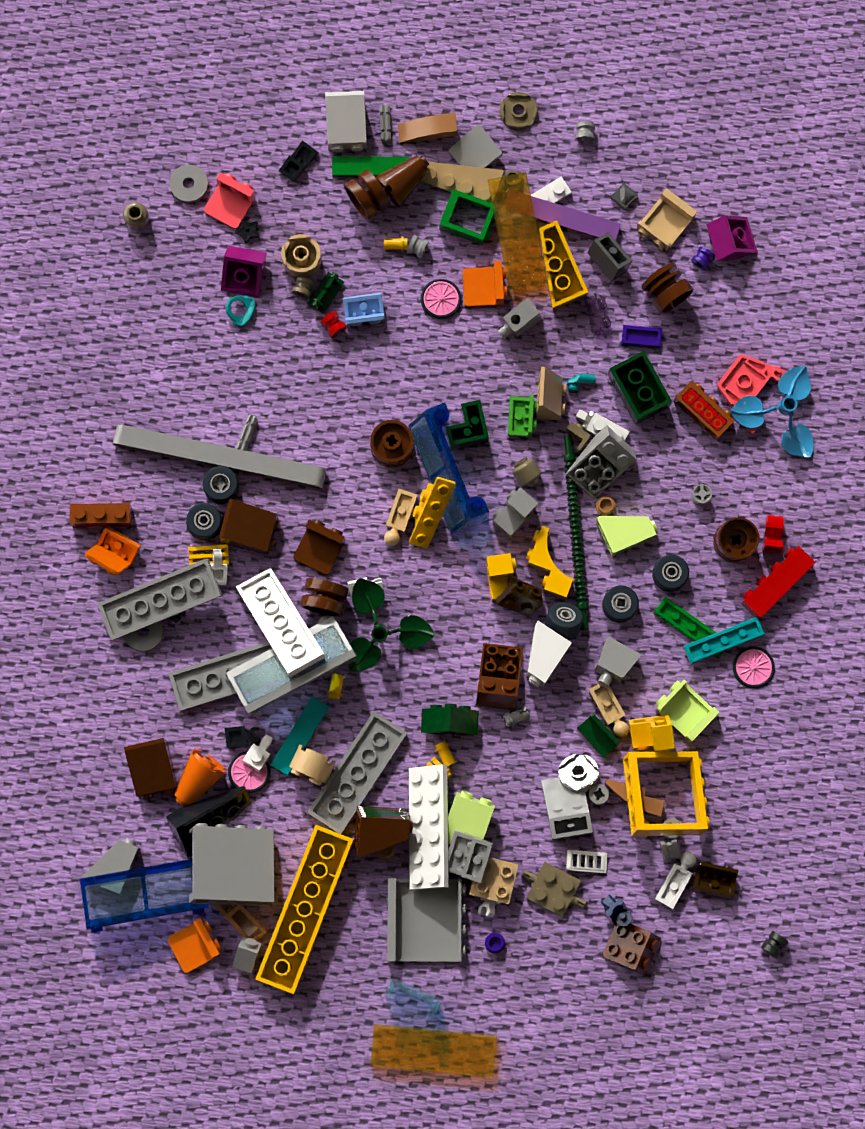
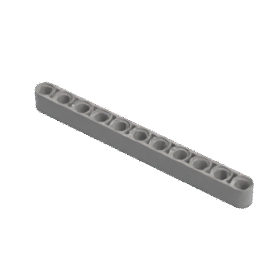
M117 425L113 445L117 447L121 445L126 446V449L138 451V449L145 450V453L157 455V453L164 454V457L176 459V457L183 458V461L192 463L196 461L202 462V465L215 467V465L227 467L232 471L234 469L240 470L244 474H259L263 478H278L282 482L299 483L298 485L306 487L316 486L318 489H323L327 469L320 466L125 425Z

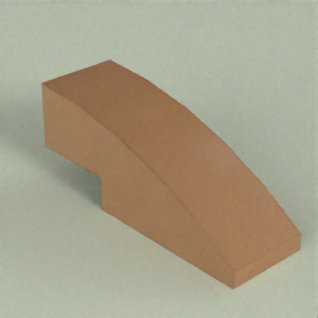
M456 113L433 115L398 124L399 142L438 140V138L457 136Z
M606 779L605 785L608 789L628 804L626 783ZM640 787L643 813L660 818L664 800L645 796L646 788Z
M213 904L243 937L258 941L267 932L243 905Z

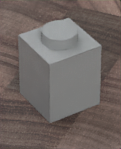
M242 937L232 967L252 974L262 943L252 938Z

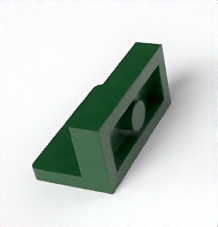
M594 713L577 727L579 732L603 758L620 744Z

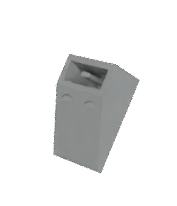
M607 425L590 441L566 474L594 499L637 460L635 450Z
M559 777L541 780L551 840L592 834L593 830L585 791L574 792L568 790L562 785Z

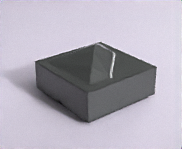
M623 183L612 194L611 199L626 210L638 197V194Z

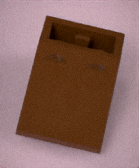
M483 643L476 706L516 710L523 648Z

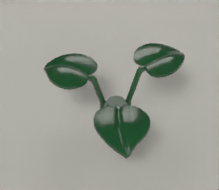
M359 578L353 587L352 602L355 609L362 614L370 610L372 611L375 626L371 633L373 639L370 642L365 637H358L350 642V646L356 654V661L349 664L351 672L363 671L373 667L381 656L380 648L373 644L385 641L388 635L400 632V642L410 649L419 648L434 637V631L429 623L416 615L403 617L400 622L401 628L391 631L384 624H378L375 608L382 606L385 593L380 585L363 578Z

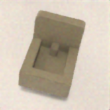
M571 422L567 427L566 433L581 442L575 451L579 455L590 443L591 435L585 432L586 429L579 423L574 424Z

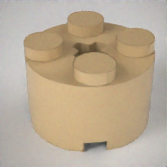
M298 234L290 237L283 245L281 250L283 266L290 276L309 278L318 272L321 266V252L316 241L307 235Z
M299 744L289 766L292 768L291 773L303 777L305 774L310 777L309 781L319 786L322 782L326 783L336 761L332 760L330 763L327 761L329 757L310 748H306L304 751L302 750L303 745Z

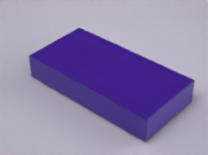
M623 325L621 345L660 349L662 328Z

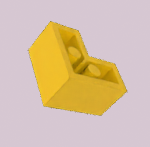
M511 553L487 556L486 558L492 602L496 601V598L508 588L507 579L510 576L513 577V574L516 573L515 558L511 559Z
M669 715L629 720L633 748L645 750L649 748L648 746H653L654 750L660 753L669 752L670 749L675 748L673 728Z

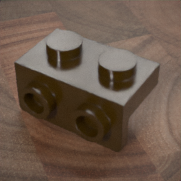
M511 576L507 579L508 588L496 598L497 605L530 617L543 605L542 590Z
M699 862L695 871L692 892L733 900L739 870L733 869L730 866L714 865L711 862Z

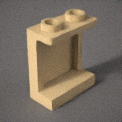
M666 188L661 194V198L643 220L639 221L636 229H638L639 235L643 238H650L654 241L653 245L657 249L668 251L695 218L697 211Z

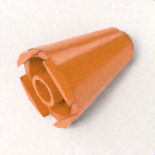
M194 748L191 752L174 793L176 796L175 800L183 806L194 803L227 773L224 770L225 767L209 754L208 757L201 755L203 751Z

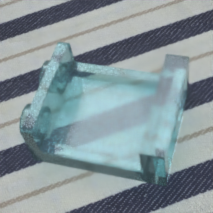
M393 977L385 997L393 1000L397 989H400L429 1002L431 1005L427 1016L431 1017L432 1013L436 1015L441 1004L437 1002L438 997Z

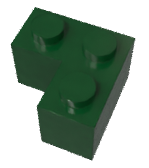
M481 400L462 403L461 413L464 423L446 427L450 451L488 443L489 441Z
M445 704V707H442V705H430V708L422 709L421 733L460 736L478 735L479 711L471 710V706H459L457 708V704Z

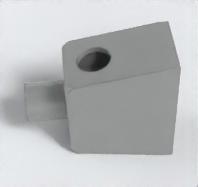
M526 298L503 317L506 324L500 327L498 331L504 339L513 332L518 337L541 321L542 317L529 298ZM520 317V322L518 324L512 323Z
M608 636L603 644L595 667V671L601 674L597 681L598 684L604 688H608L611 681L620 684L637 663L641 654Z

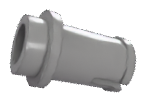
M524 706L510 714L507 712L503 716L506 726L513 728L514 724L527 718L529 719L530 715L526 711L527 708Z

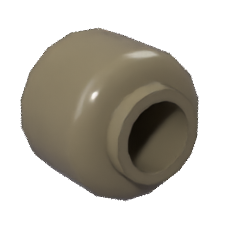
M137 202L130 203L125 207L123 218L128 228L137 231L144 229L149 223V214L146 207Z
M525 457L513 465L512 473L520 486L528 485L530 488L539 482L538 478L541 476V470L533 459Z

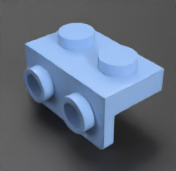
M381 293L343 298L346 324L359 326L362 325V322L367 321L370 324H376L385 319Z

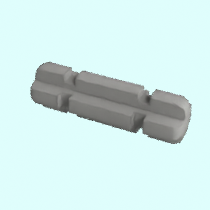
M381 105L379 107L380 132H382L381 142L388 143L391 142L390 106Z
M253 415L247 416L246 424H244L239 437L240 442H237L236 449L247 450V443H250L254 426H256L258 421L257 417Z

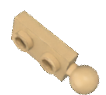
M398 489L386 523V527L391 528L384 536V541L387 545H397L400 541L398 532L405 533L417 494Z
M598 684L588 689L606 724L613 723L614 734L618 737H625L629 733V726L626 722L620 720V718L625 716V713L610 686L604 688Z

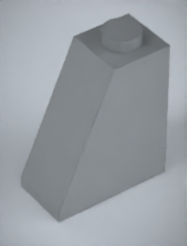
M127 838L124 842L119 840L83 874L82 879L122 894L140 850L139 847H136L137 842Z

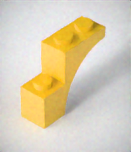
M542 526L540 531L536 530L532 541L536 542L534 548H529L527 553L528 566L550 573L549 576H544L541 586L545 587L543 592L566 600L573 578L563 574L553 563L547 546L549 528Z

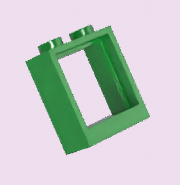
M453 189L440 221L439 230L483 245L484 241H489L492 230L489 229L491 223H496L499 212H496L497 205ZM459 200L489 211L481 234L450 223Z

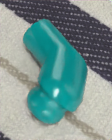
M578 374L567 382L568 391H578V385L595 384V375Z

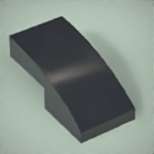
M302 140L294 153L288 156L279 172L295 182L319 152Z

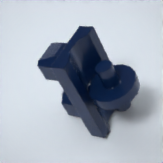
M609 894L601 902L606 910V915L614 925L617 923L620 927H627L632 923V914L620 898L616 901Z

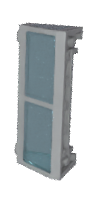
M324 616L317 621V625L309 628L325 658L291 677L287 674L273 649L241 665L236 663L228 668L229 671L226 672V675L249 717L258 713L261 709L260 707L266 708L267 705L337 668H341L342 664L348 665L356 661V654L333 616L330 618Z

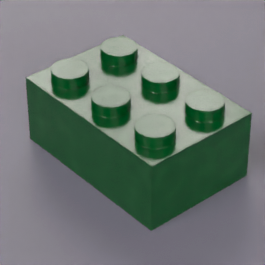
M644 351L609 368L608 376L635 425L671 406L672 400Z

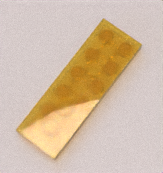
M526 172L488 179L510 296L549 288Z
M374 1024L370 1066L493 1077L497 1035Z

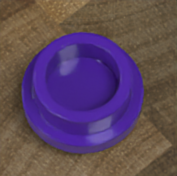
M491 933L485 939V947L491 953H499L505 947V939L499 933Z

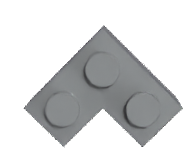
M521 487L517 491L514 489L507 496L506 507L503 510L499 508L492 516L495 518L493 524L510 539L536 512L538 502Z

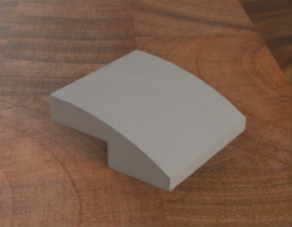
M479 124L448 150L459 165L487 168L503 155Z
M455 830L448 850V872L481 883L493 843Z

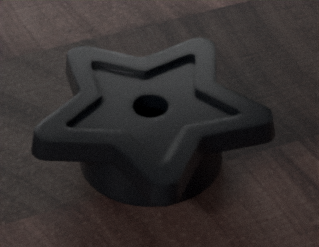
M242 219L241 227L235 231V234L242 236L245 244L252 238H259L260 235L256 231L258 222L249 223Z

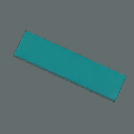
M758 617L686 644L683 648L690 665L763 637L765 633Z
M313 696L311 697L272 761V767L287 776L292 770L289 766L299 744L303 745L302 750H304L328 711V705Z

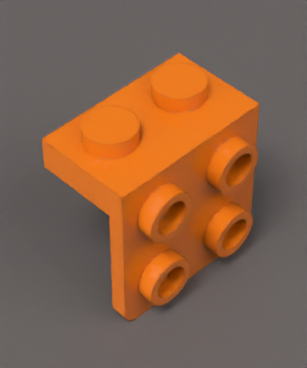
M494 261L493 267L465 268L463 270L464 305L466 307L503 305L504 298H507V286H503V279H506V267H502V261Z
M106 526L98 543L87 550L84 556L91 563L103 567L109 574L119 575L132 565L142 545L110 526Z
M202 918L193 921L192 924L172 934L167 939L185 973H189L221 955L219 950L222 947L218 939H213L210 934L212 928L207 920L204 921Z

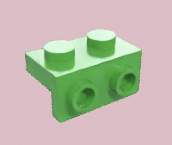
M530 395V397L510 396L509 437L531 438L532 432H536V420H533V413H537V401H534V395Z

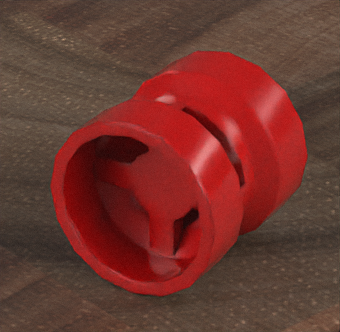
M336 311L329 313L320 321L321 325L327 328L331 338L337 337L335 334L337 331L344 332L347 329L346 324L339 320V315Z

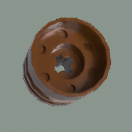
M675 263L667 264L656 270L641 286L644 292L649 291L647 293L648 298L658 295L653 305L660 314H665L673 309L670 305L671 302L675 308L694 291L687 279L677 282L682 273L679 270L676 271L677 266Z
M735 517L727 520L716 530L713 536V546L716 553L722 559L729 562H738L751 556L757 550L760 535L757 527L750 520ZM736 536L738 537L737 542L739 544L733 545L731 538Z

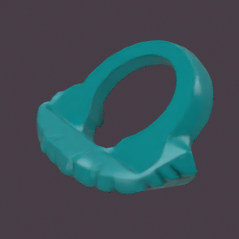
M235 296L226 303V314L232 320L233 325L244 326L253 317L256 304L251 297ZM238 300L246 307L244 316H235L231 312V304L234 301Z

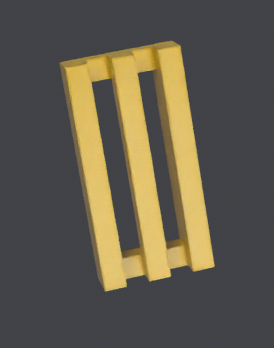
M228 544L188 547L189 565L196 563L193 559L213 558V553L193 555V552L210 551L213 549H225V552H222V557H225V560H222V564L230 565Z

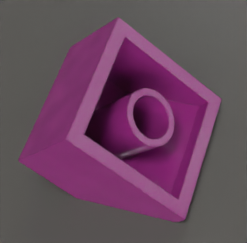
M724 215L706 224L717 261H730L758 253L747 217Z
M228 246L223 261L221 291L259 298L267 253Z

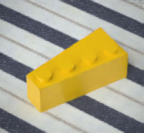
M558 221L539 228L552 310L587 296L589 292Z

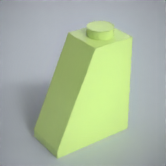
M599 516L596 518V523L611 556L655 538L658 531L653 520L650 521L649 517Z

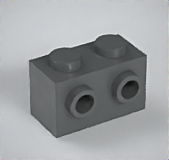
M609 232L595 239L587 252L611 282L625 274L633 261Z

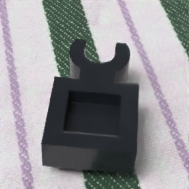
M245 726L225 728L227 749L247 747L248 740L253 743L260 742V738L252 737L253 732L260 731V728L252 727L249 731L245 730Z

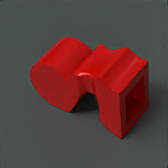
M767 514L762 552L781 553L783 549V541L780 540L784 528L783 516Z

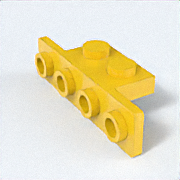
M437 477L434 484L428 483L426 490H422L420 504L415 506L413 511L416 526L409 539L411 545L425 549L428 548L456 486L454 481Z

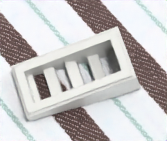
M567 850L566 871L606 873L607 853ZM573 855H577V867H573ZM581 855L585 856V867H581ZM589 856H593V868H589ZM597 856L601 857V869L597 868Z

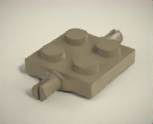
M544 862L541 870L536 875L524 870L521 878L532 882L527 899L562 917L572 903L583 909L584 905L577 901L583 904L586 901L576 896V890L581 882L580 879L547 862Z

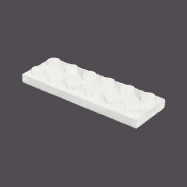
M271 568L236 586L237 591L289 677L325 658L324 653Z
M447 765L409 768L410 821H413L412 833H409L410 890L448 888Z

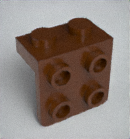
M308 520L305 526L306 532L293 556L294 560L328 575L345 543V536H342L343 532L338 529L332 528L330 530L324 527L325 524L319 520Z
M616 923L603 951V956L642 975H646L652 966L653 956L660 947L661 937L633 924L627 927H620Z

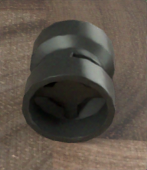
M772 931L769 934L768 941L762 944L761 949L773 958L778 959L781 955L780 951L782 948H786L789 942L775 931Z

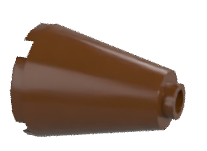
M416 155L377 175L376 179L391 198L390 200L393 204L400 208L429 171L427 167L429 163L423 156L419 157Z

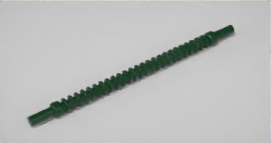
M564 435V462L566 463L564 467L567 468L565 473L576 461V455L573 454L572 435ZM566 475L565 478L568 479L566 481V484H568L566 489L569 490L567 492V495H569L567 500L570 501L568 503V506H570L568 511L571 513L569 514L571 518L569 523L572 524L569 528L572 529L570 534L573 535L570 537L573 540L571 542V545H573L571 550L574 551L572 553V556H574L572 561L575 562L573 573H576L574 584L577 585L575 587V590H577L575 595L578 596L576 598V601H578L576 607L580 609L583 615L580 630L585 631L588 630L587 610L589 607L586 602L588 598L585 597L587 594L585 589L587 587L584 586L586 575H583V572H585V569H583L585 564L582 563L584 561V558H582L584 553L581 552L583 550V547H581L583 542L580 541L582 539V536H580L582 531L579 529L581 528L579 524L581 519L578 518L581 516L578 513L580 511V508H578L580 503L577 502L579 500V497H577L579 492L576 491L578 489L576 482Z

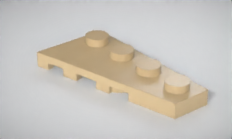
M428 162L429 166L427 167L429 171L421 181L450 192L454 189L493 203L505 170Z

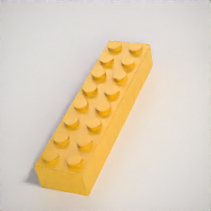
M315 825L255 980L291 994L296 993L354 839Z

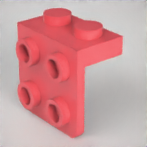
M220 172L217 177L218 186L205 206L204 212L227 226L237 229L256 198L255 192L251 185L245 182L241 184L236 181L237 179L228 173L224 175Z

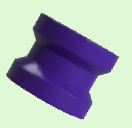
M699 247L697 255L692 257L691 262L700 269L707 271L709 263L714 261L716 256L707 248Z

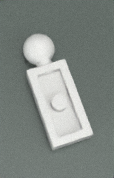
M685 852L681 855V865H673L655 900L671 909L675 907L693 874L687 870L696 864L695 854Z

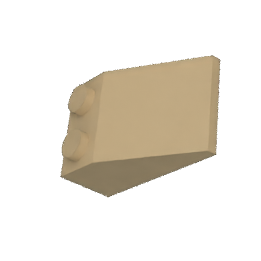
M541 367L538 380L536 419L560 420L561 415L565 414V403H562V396L566 395V384H562L563 378L546 367Z

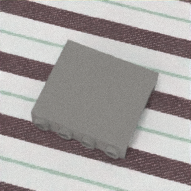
M198 823L189 830V833H192V893L189 895V903L270 906L274 903V830L267 829L265 826H257L255 829H250L246 825H237L235 828H230L226 824L210 827L206 823Z
M388 878L387 961L461 962V958H465V945H461V937H465V924H461V916H465V904H461V896H465V883H461V879H448V888L410 890V879Z

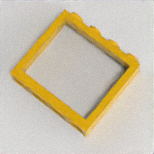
M698 751L665 753L628 752L624 756L623 766L631 836L702 835L708 830L709 817L706 816L705 810L707 799L703 794L705 783L704 778L701 777L702 760L699 758ZM637 762H689L696 823L644 824Z

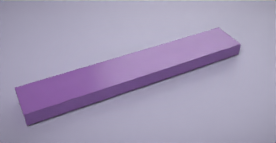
M511 189L508 192L504 205L506 210L548 223L558 221L561 227L597 238L609 232L616 241L621 225L611 220Z

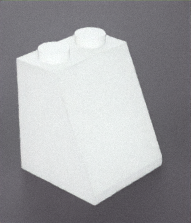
M364 91L326 92L328 150L342 152L344 149H351L358 152L362 151L363 148H367Z
M537 621L534 628L526 676L529 678L528 682L537 688L539 685L545 686L572 644L540 621Z

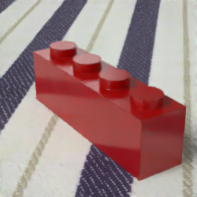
M800 546L795 550L791 547L784 554L786 559L782 563L777 561L770 568L772 573L768 577L763 575L756 582L758 587L754 591L749 589L742 596L744 601L741 604L754 617L760 619L816 563Z

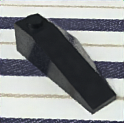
M242 786L183 806L166 816L171 832L187 858L192 856V833H189V830L193 826H196L198 823H206L210 827H215V825L224 824L227 819L234 820L251 803L246 787Z

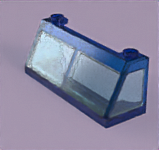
M444 402L426 409L408 425V428L411 430L414 443L430 483L434 484L437 477L456 483L443 513L452 535L488 521L489 509L483 498L478 496L470 498L442 430L443 425L449 420V411Z
M192 859L81 878L78 881L86 931L91 930V933L102 932L103 927L182 912L192 911L193 915L205 913L204 909L209 908V904L189 903V895L192 893Z

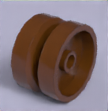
M365 170L358 175V182L352 179L344 184V189L349 199L366 220H370L376 215V208L384 210L390 206V200L385 190L369 170Z
M387 420L377 425L370 436V447L374 459L386 467L404 465L413 453V435L411 430L404 423L397 420ZM389 443H395L393 446H389Z
M307 578L304 589L310 594L302 596L300 607L328 616L342 617L345 606L339 601L347 599L349 588L327 580Z

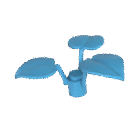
M799 366L788 370L780 377L778 390L787 396L778 405L762 410L763 403L755 396H745L734 405L730 413L738 424L751 429L761 426L764 423L763 414L778 409L781 414L789 415L788 428L790 431H786L782 435V447L790 455L809 458L813 452V438L810 430L803 424H797L792 428L793 411L797 408V401L805 399L811 390L807 367Z

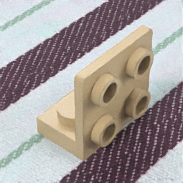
M489 857L482 882L479 883L471 880L468 895L509 904L518 864Z

